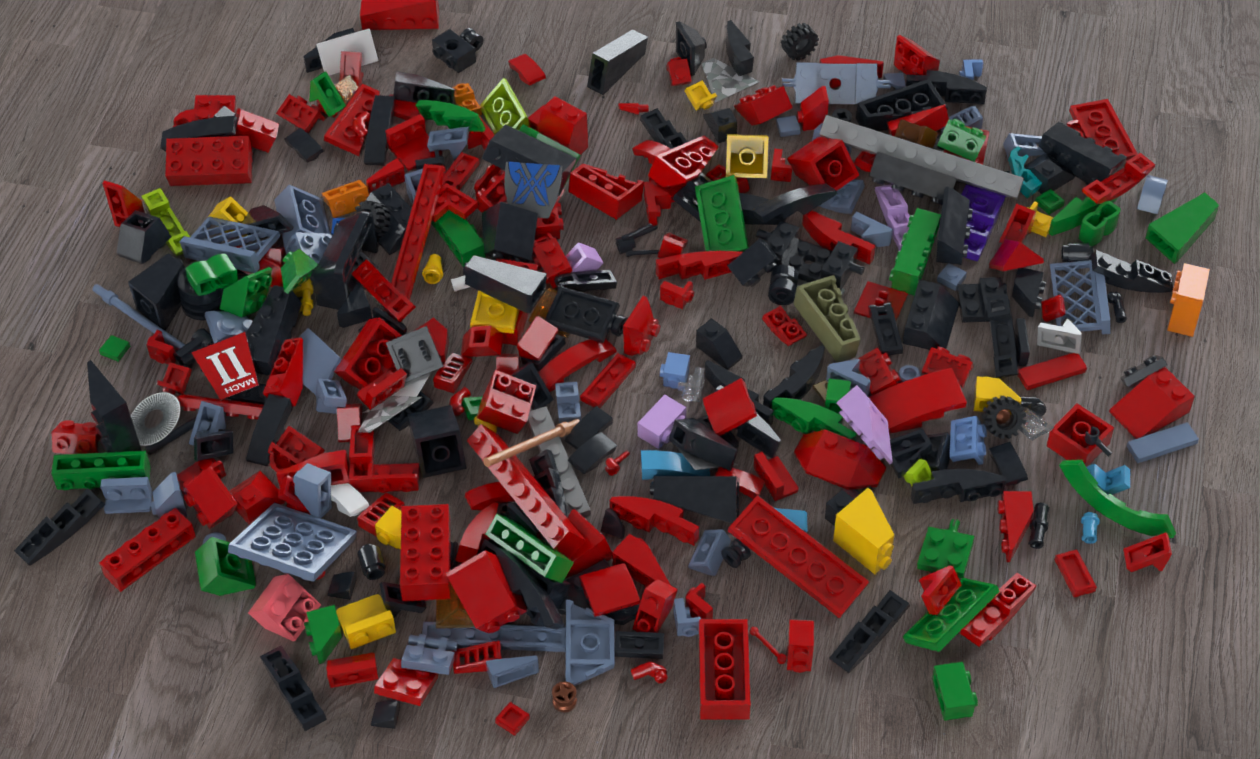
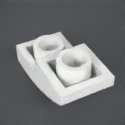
M350 484L331 485V500L336 502L338 511L352 517L359 515L369 507L366 499Z

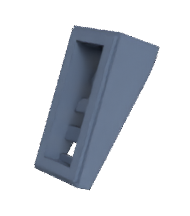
M976 106L966 108L949 117L952 121L953 119L960 120L963 123L966 121L964 126L982 129L983 117ZM945 127L939 129L941 133L945 129Z
M1009 133L1003 143L1007 157H1009L1011 150L1017 146L1021 148L1018 154L1020 157L1026 154L1028 156H1038L1045 153L1040 147H1037V144L1040 145L1042 136Z
M536 655L486 661L487 673L493 688L539 672Z

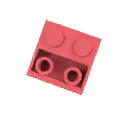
M289 574L275 576L248 614L265 629L294 642L304 630V622H308L306 612L318 609L321 604Z

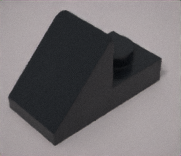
M532 362L527 363L512 374L513 377L536 385L531 409L536 410L545 407L554 400Z
M224 430L210 434L197 431L194 437L195 461L234 453L233 431Z
M383 581L379 584L384 606L387 611H391L393 618L401 610L423 613L426 609L425 600L402 601L399 584Z

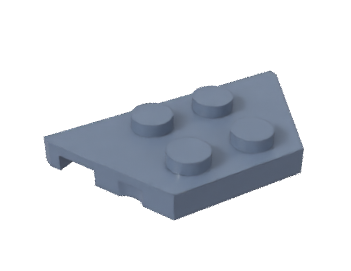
M566 600V682L576 686L614 668V619L605 615L594 617L591 609L586 608L585 610L574 605L573 601Z

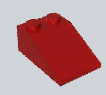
M1163 367L1147 376L1110 408L1109 412L1135 439L1153 434L1190 413L1195 396L1166 367Z

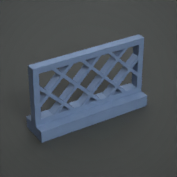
M208 217L191 237L184 236L180 240V244L185 258L207 261L214 255L227 254L236 269L255 273L260 269L258 262L278 240L280 233L275 230ZM211 225H216V226H218V227H215V228H212V229L207 230ZM230 229H234V230H235V231H232V232H229V233H225V234H224V231H227V230H230ZM222 233V235L213 238L209 237L214 234ZM247 233H253L252 235H249V236H245V237H242V236H241V235H244V234H247ZM239 236V239L227 242L228 239ZM264 237H269V239H266V240H262V241L259 240V239L264 238ZM257 240L256 243L245 246V243Z
M1091 260L1050 264L1053 297L1061 294L1064 301L1072 305L1065 310L1066 315L1056 318V325L1061 326V322L1067 317L1074 321L1073 324L1080 332L1101 330L1102 334H1111L1105 276L1092 271ZM1081 268H1089L1090 270L1084 276L1077 272ZM1065 270L1068 273L1062 278L1055 274V271ZM1071 276L1080 279L1075 285L1067 281ZM1084 282L1091 286L1087 292L1079 288ZM1062 285L1070 288L1065 294L1057 290ZM1074 292L1081 295L1077 301L1069 297ZM1086 299L1094 303L1089 308L1081 305ZM1076 308L1084 312L1079 318L1071 314ZM1089 315L1096 319V323H1086L1083 320Z

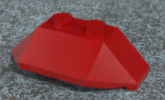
M828 430L803 435L794 450V455L806 474L847 490L861 489L869 486L878 487L887 468L868 446Z

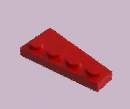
M362 84L325 133L324 141L356 156H360L367 134L364 137H359L354 132L352 124L364 111L371 115L375 95H380V91ZM369 121L365 124V128L367 129L369 127Z

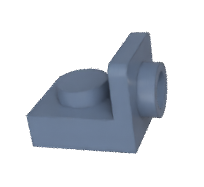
M674 599L673 614L677 636L690 637L699 634V619L701 617L690 618L689 607H685L684 599Z

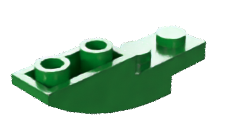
M774 398L772 400L773 415L778 420L792 426L798 432L809 434L812 431L828 430L856 441L857 433L843 426V417L832 410L797 399Z

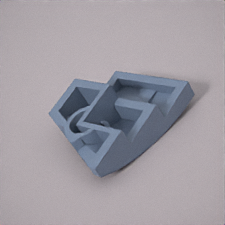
M307 328L298 337L303 339V384L316 395L317 378L331 380L335 369L342 359L314 332Z

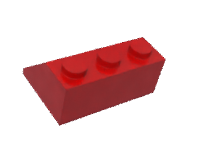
M381 318L369 319L334 372L347 383L361 390L388 370H396L386 342L402 335Z

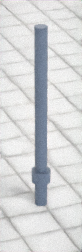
M98 284L94 285L92 290L101 296L108 305H114L152 333H155L156 330L162 331L164 341L175 349L179 350L185 345L121 301L118 295L111 290L107 291Z

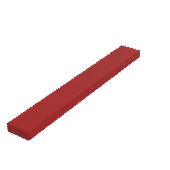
M424 164L391 284L409 300L446 171L442 165ZM385 308L383 309V311H386L392 318H395Z

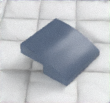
M853 179L837 190L838 194L821 204L820 207L839 213L851 214L865 187L863 180Z

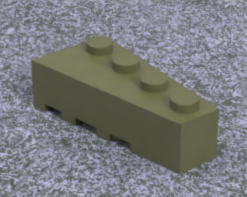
M832 275L797 286L793 305L838 363L856 357L860 337L853 320L848 315L847 305L843 303L840 288L836 286V278Z

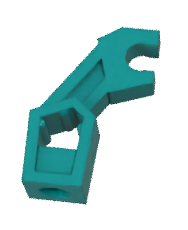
M1017 146L1011 150L1008 162L1011 173L1024 178L1020 192L1028 199L1039 190L1042 182L1029 169L1024 168V164L1029 156L1027 154L1023 157L1018 156L1021 148Z

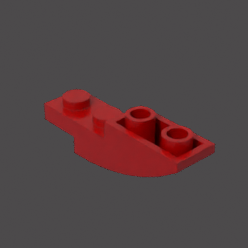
M810 211L803 215V227L821 247L833 251L839 241L858 248V260L869 265L874 260L876 245L841 231L842 223L815 211Z
M618 496L611 497L609 500L610 509L618 514L619 519L632 524L639 530L650 533L652 528L656 527L659 531L669 533L677 537L681 542L689 543L693 546L699 540V526L683 519L684 510L643 497Z
M1016 573L999 588L1000 592L960 631V634L978 647L982 646L987 640L991 641L1020 610L1035 590L1036 585L1019 573Z

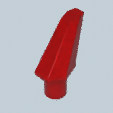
M618 103L620 110L639 115L640 112H649L648 104Z

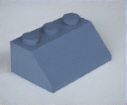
M289 184L274 199L277 212L281 213L294 227L292 231L282 233L284 245L295 232L330 233L322 198Z

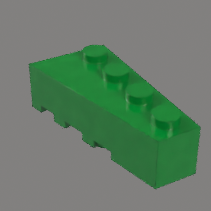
M917 208L915 214L910 215L907 225L909 230L903 235L901 242L903 246L901 251L898 250L895 267L892 268L889 281H892L891 288L915 296L919 279L922 280L940 226L941 214Z

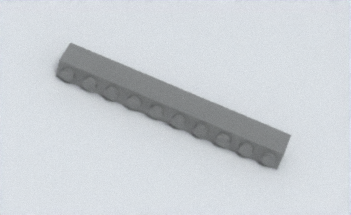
M828 115L825 116L819 134L821 137L843 140L846 146L874 155L880 152L957 178L956 181L1015 200L1018 199L1024 181L1023 177Z

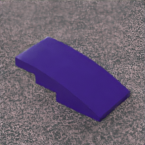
M966 184L961 195L970 200L969 208L973 209L972 221H967V226L971 228L969 239H965L964 244L968 245L967 257L964 258L978 262L996 224L1006 196Z

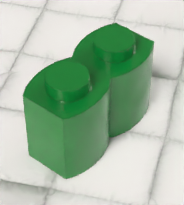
M1111 201L1101 203L1096 211L1087 214L1083 218L1078 239L1084 243H1089V247L1097 245L1101 242L1103 236L1111 234L1116 229L1121 208Z
M227 254L214 255L207 261L194 262L186 268L187 279L198 296L207 295L218 288H226L238 281L237 270Z

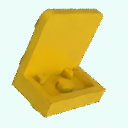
M379 594L372 595L336 610L339 623L351 650L396 633L393 615L390 610H386Z

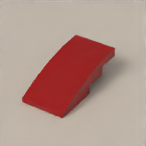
M952 368L904 381L868 397L887 419L889 434L920 428L923 421L944 417V412L965 408L967 404Z

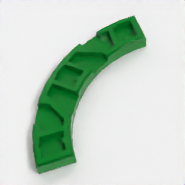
M1064 460L1059 465L1077 493L1105 517L1130 530L1149 536H1158L1165 532L1169 538L1175 536L1176 531L1168 514H1156L1143 510L1138 512L1126 507V503L1117 499L1109 493L1107 495L1097 486L1098 482L1090 474L1083 460Z

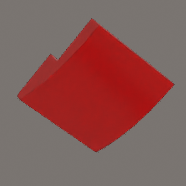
M742 378L703 398L708 418L714 432L718 436L757 416L754 403L749 397L746 384Z
M625 563L579 576L594 617L640 604L639 595Z

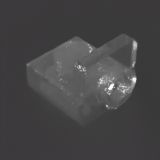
M696 367L694 375H690L688 383L678 382V399L700 402L705 383V368Z

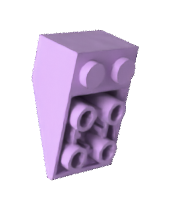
M856 385L837 402L842 409L839 413L847 423L850 422L849 425L872 449L879 460L885 458L891 464L892 454L888 421Z

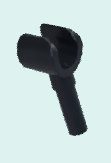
M1091 427V435L1087 431L1085 433V442L1089 445H1096L1109 457L1112 452L1099 439V429Z

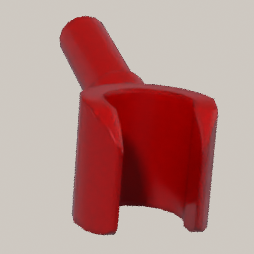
M625 451L615 459L608 458L606 460V472L610 476L617 474L620 470L618 464L628 457L630 453Z

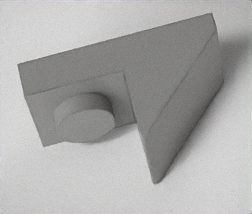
M1066 319L1062 327L1046 323L1039 324L1038 346L1080 354L1082 333L1069 319Z

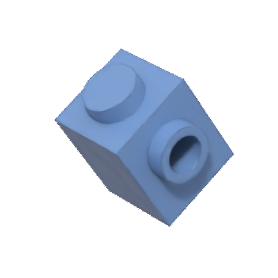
M668 352L666 363L661 364L660 368L663 386L673 389H685L690 369V355Z

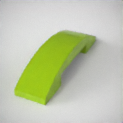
M161 188L142 195V200L149 214L160 218L172 236L166 244L176 256L183 254L180 240L184 236H190L187 231H184Z

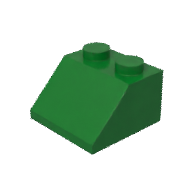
M210 537L195 551L201 591L222 596L254 589L256 582L252 560L240 558L235 554L229 553L228 547L231 542Z

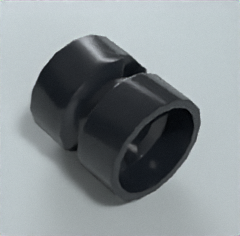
M778 265L771 271L768 297L773 303L777 305H790L794 302L799 276L798 271L794 267Z

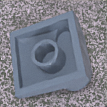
M226 311L205 312V318L214 344L240 333H246L253 322L249 319L248 315L241 318Z

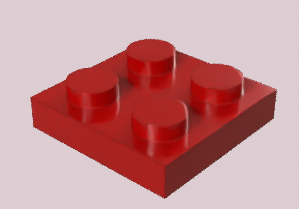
M393 658L375 684L374 694L421 706L437 681L438 673L401 668V659Z

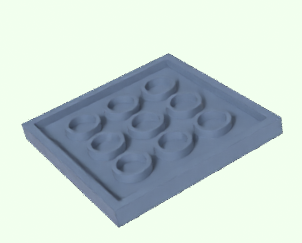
M273 503L229 543L228 552L240 558H246L261 565L278 569L283 573H290L304 580L314 582L356 539L357 531Z

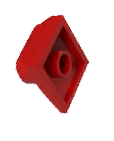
M642 296L623 325L624 354L629 356L642 355L644 352H647L650 348L651 340L653 337H657L660 332L661 326L658 325L659 321L653 318L646 296Z

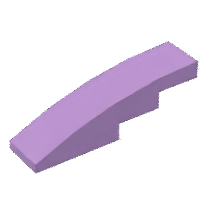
M892 184L875 187L888 227L893 229L892 237L901 251L903 235L909 230V227H907L910 218L908 205L900 191L891 188Z

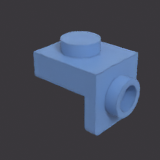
M963 60L962 71H959V75L971 80L974 77H980L983 60Z

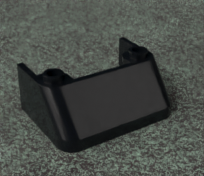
M361 211L336 223L334 234L316 270H313L310 280L313 282L317 306L339 310L348 297L346 280L360 251L378 253L372 212Z

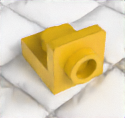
M1033 202L1029 209L1036 211L1031 232L1047 237L1053 217L1037 211L1038 203Z

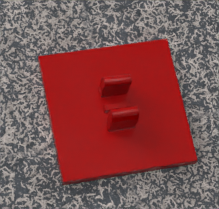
M867 281L854 314L870 318L869 305L883 306V303L890 302L895 320L897 321L908 293Z

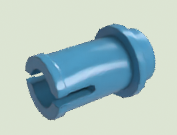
M1087 512L1081 518V523L1083 524L1082 541L1091 544L1097 541V525H1099L1100 519L1096 513Z

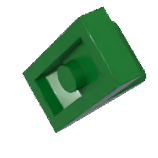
M326 71L310 81L309 101L319 100L328 117L346 106Z

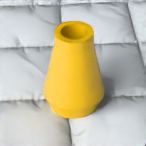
M438 254L429 256L428 262L422 271L424 280L429 284H437L443 278L441 257Z

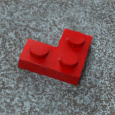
M446 183L440 189L432 221L436 222L449 210L466 219L478 208V201Z

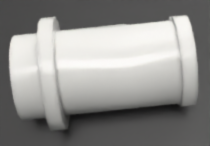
M465 276L451 279L454 292L470 287L465 284Z

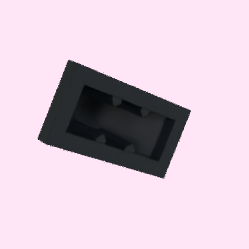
M357 283L338 310L339 327L345 328L372 319L370 305L362 284Z

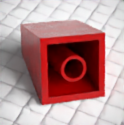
M554 96L542 107L537 131L581 155L588 148L587 113Z
M817 137L787 158L789 164L793 166L792 169L795 175L810 186L826 183L835 190H839L859 176L843 140Z
M485 550L446 573L472 623L478 630L488 634L497 632L501 626L518 620L520 615L527 612L522 595L512 593L499 559L495 554Z

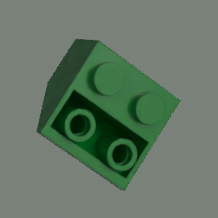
M268 267L245 276L224 288L220 309L241 318L259 311L267 298L269 286L272 283V268Z

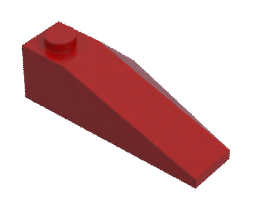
M703 135L657 155L648 176L662 187L686 183L699 176L719 146Z

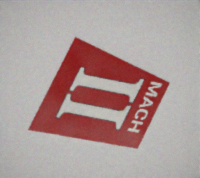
M245 332L192 352V355L220 400L259 385Z

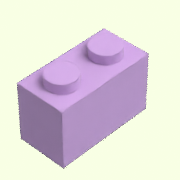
M664 395L637 423L638 437L660 449L665 443L670 442L669 437L674 421L687 419L686 407Z

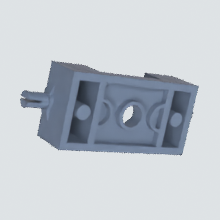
M797 62L794 79L782 78V82H790L782 83V86L794 87L795 103H801L821 86H826L829 104H858L859 102L876 97L878 88L890 89V85L883 84H891L890 80H878L877 64L866 63L823 64ZM833 78H837L841 82V86L837 90H833L829 85L830 80Z

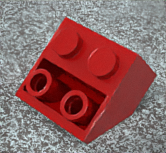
M902 35L897 36L894 66L898 70H901L906 75H926L927 70L939 71V59L911 39Z
M775 85L760 88L755 91V94L740 98V103L734 105L735 109L751 126L761 124L793 108L784 86L776 87Z
M495 369L482 397L477 419L518 434L527 423L536 385Z

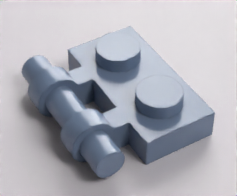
M426 634L409 636L408 643L411 645L406 646L401 659V668L450 674L455 652L451 651H457L458 642L450 641L446 637H441V639L430 638Z

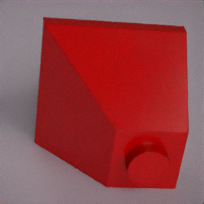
M261 470L229 491L238 503L235 509L236 512L249 525L273 503L279 505L285 503L284 500L278 498L279 489Z

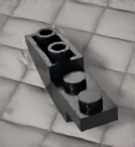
M927 70L926 75L907 74L906 86L929 79L939 95L945 96V102L985 104L987 87L969 78L933 70Z
M1098 250L1091 254L1092 271L1104 275L1105 283L1148 293L1173 291L1172 275L1167 271L1137 259L1132 264H1129Z
M820 345L816 349L810 350L801 360L795 361L790 366L789 377L784 378L774 389H769L764 394L763 405L772 409V400L774 398L801 400L810 391L819 377L824 362L825 346Z
M949 469L934 471L931 473L930 480L912 484L911 500L913 504L928 503L941 498L948 499L955 495L958 496L960 502L975 501L989 496L996 497L1003 494L1007 480L1005 476L981 470Z

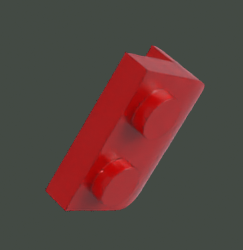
M288 426L276 444L271 442L269 446V465L275 472H279L323 454L325 450Z

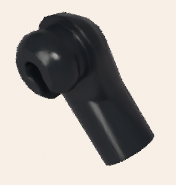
M1117 291L1115 293L1109 292L1107 299L1108 303L1113 304L1116 322H1126L1127 316L1122 295Z
M1019 396L1021 397V405L1028 408L1034 415L1043 416L1046 413V406L1038 397Z

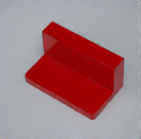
M763 452L754 455V470L760 479L765 481L764 485L774 501L798 492L799 487L778 456L773 459H767Z
M373 652L327 661L326 670L330 688L379 679L376 658Z

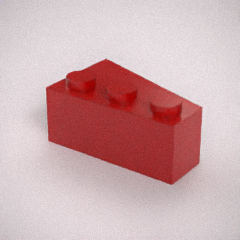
M581 164L570 172L568 192L617 220L642 201L644 181L638 180L636 183L626 180L624 175L619 174L616 177L607 174V170Z

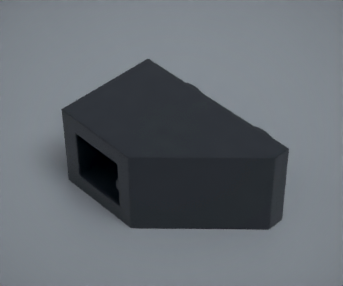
M1018 268L1012 297L1029 317H1033L1035 309L1040 310L1042 297L1038 296L1039 293H1044L1046 281H1042L1044 272Z

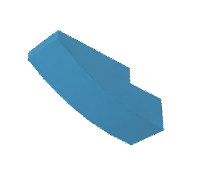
M657 450L641 451L642 480L654 479V476H710V468L694 470L682 453Z

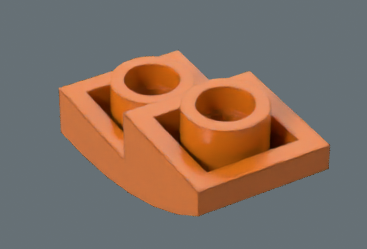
M461 83L452 87L455 89L453 97L455 105L482 115L481 107L476 101L474 91L469 83Z

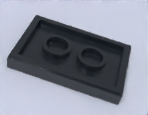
M560 286L545 321L558 328L559 331L604 343L620 305L618 302Z

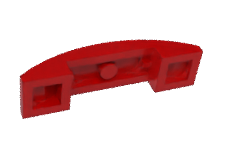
M1139 153L1127 160L1124 168L1101 182L1095 180L1082 188V192L1097 204L1111 201L1137 185L1154 169L1156 164L1142 153Z
M367 259L351 273L399 322L416 308Z
M606 338L604 343L588 339L562 352L538 373L549 392L555 390V383H564L565 377L595 359L600 363L615 354L617 350Z

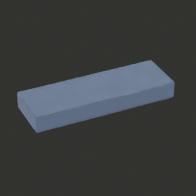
M1186 422L1129 441L1126 447L1138 464L1198 443L1199 438L1189 423Z

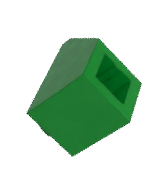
M335 605L306 612L308 622H304L307 637L312 635L313 641L309 642L312 656L317 655L319 664H323L342 638Z

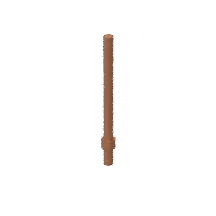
M575 419L568 423L562 422L557 424L554 429L485 458L483 463L486 467H489L558 436L564 437L571 433V430L580 420Z

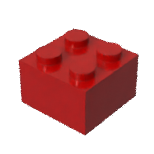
M1076 403L1050 430L1046 446L1066 460H1083L1087 467L1099 456L1102 450L1096 445H1089L1085 442L1086 431L1091 435V427L1098 428L1100 431L1099 439L1107 447L1111 442L1114 427Z

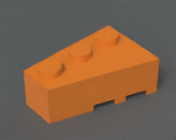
M1184 263L1182 271H1177L1170 300L1173 308L1167 331L1193 337L1204 301L1210 269Z

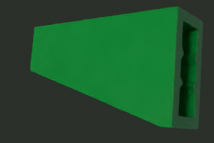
M1204 192L1150 223L1145 238L1175 264L1215 220L1219 204Z

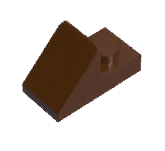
M900 120L894 137L933 148L938 133L927 126H919L905 120Z

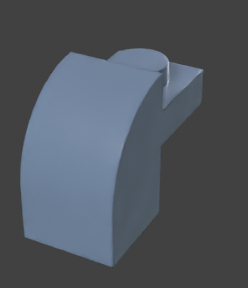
M1147 175L1137 209L1158 214L1168 180Z

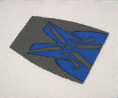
M506 162L505 194L507 203L538 213V218H549L560 189L562 165Z

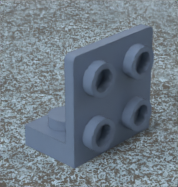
M295 232L284 245L286 254L290 251L295 252L301 249L319 264L332 235L330 233Z

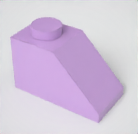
M579 242L566 255L573 272L597 271L603 264L595 248Z

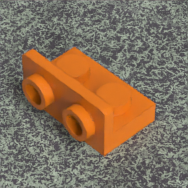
M361 180L322 193L323 200L329 206L333 218L357 211L355 209L356 206L360 207L359 203L364 202L369 196L367 186Z

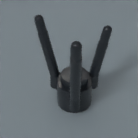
M649 223L629 234L615 238L619 254L625 253L626 257L658 254L659 250L633 251V248H636L634 239L656 230L658 226L652 227V224Z

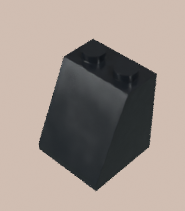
M499 202L482 212L485 255L492 256L494 260L498 258L523 263L532 261L538 213L504 202Z
M169 253L128 281L136 310L163 330H167L181 307L177 279L179 273L185 268L179 258L175 259Z
M451 405L407 414L422 478L467 469L460 429Z

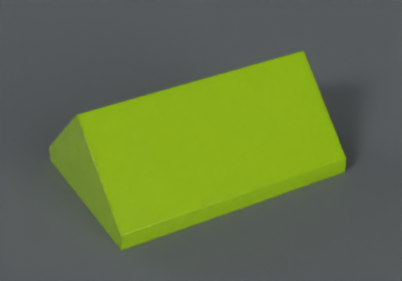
M503 78L479 105L494 134L505 124L518 131L522 124L529 127L525 111L508 81Z

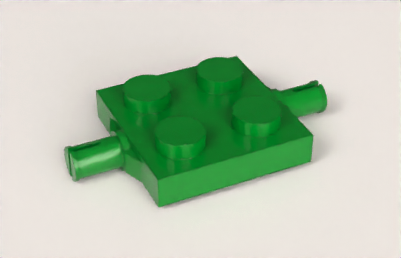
M955 519L950 520L948 530L928 527L918 559L917 569L933 573L947 566H953L958 578H964L975 536L957 532L960 525L958 519L956 521Z

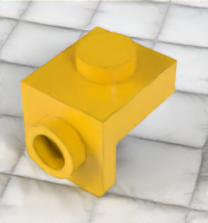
M703 80L687 87L684 91L696 111L712 107L714 100L717 98L716 93L711 94Z

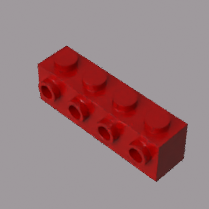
M176 508L163 514L156 522L145 527L134 538L126 541L116 551L105 556L99 562L103 575L122 592L194 539L196 535L193 525Z

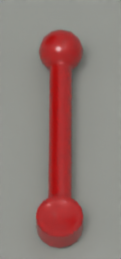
M753 626L750 628V634L756 636L777 657L779 664H784L787 659L786 655L780 654L759 633L757 627Z

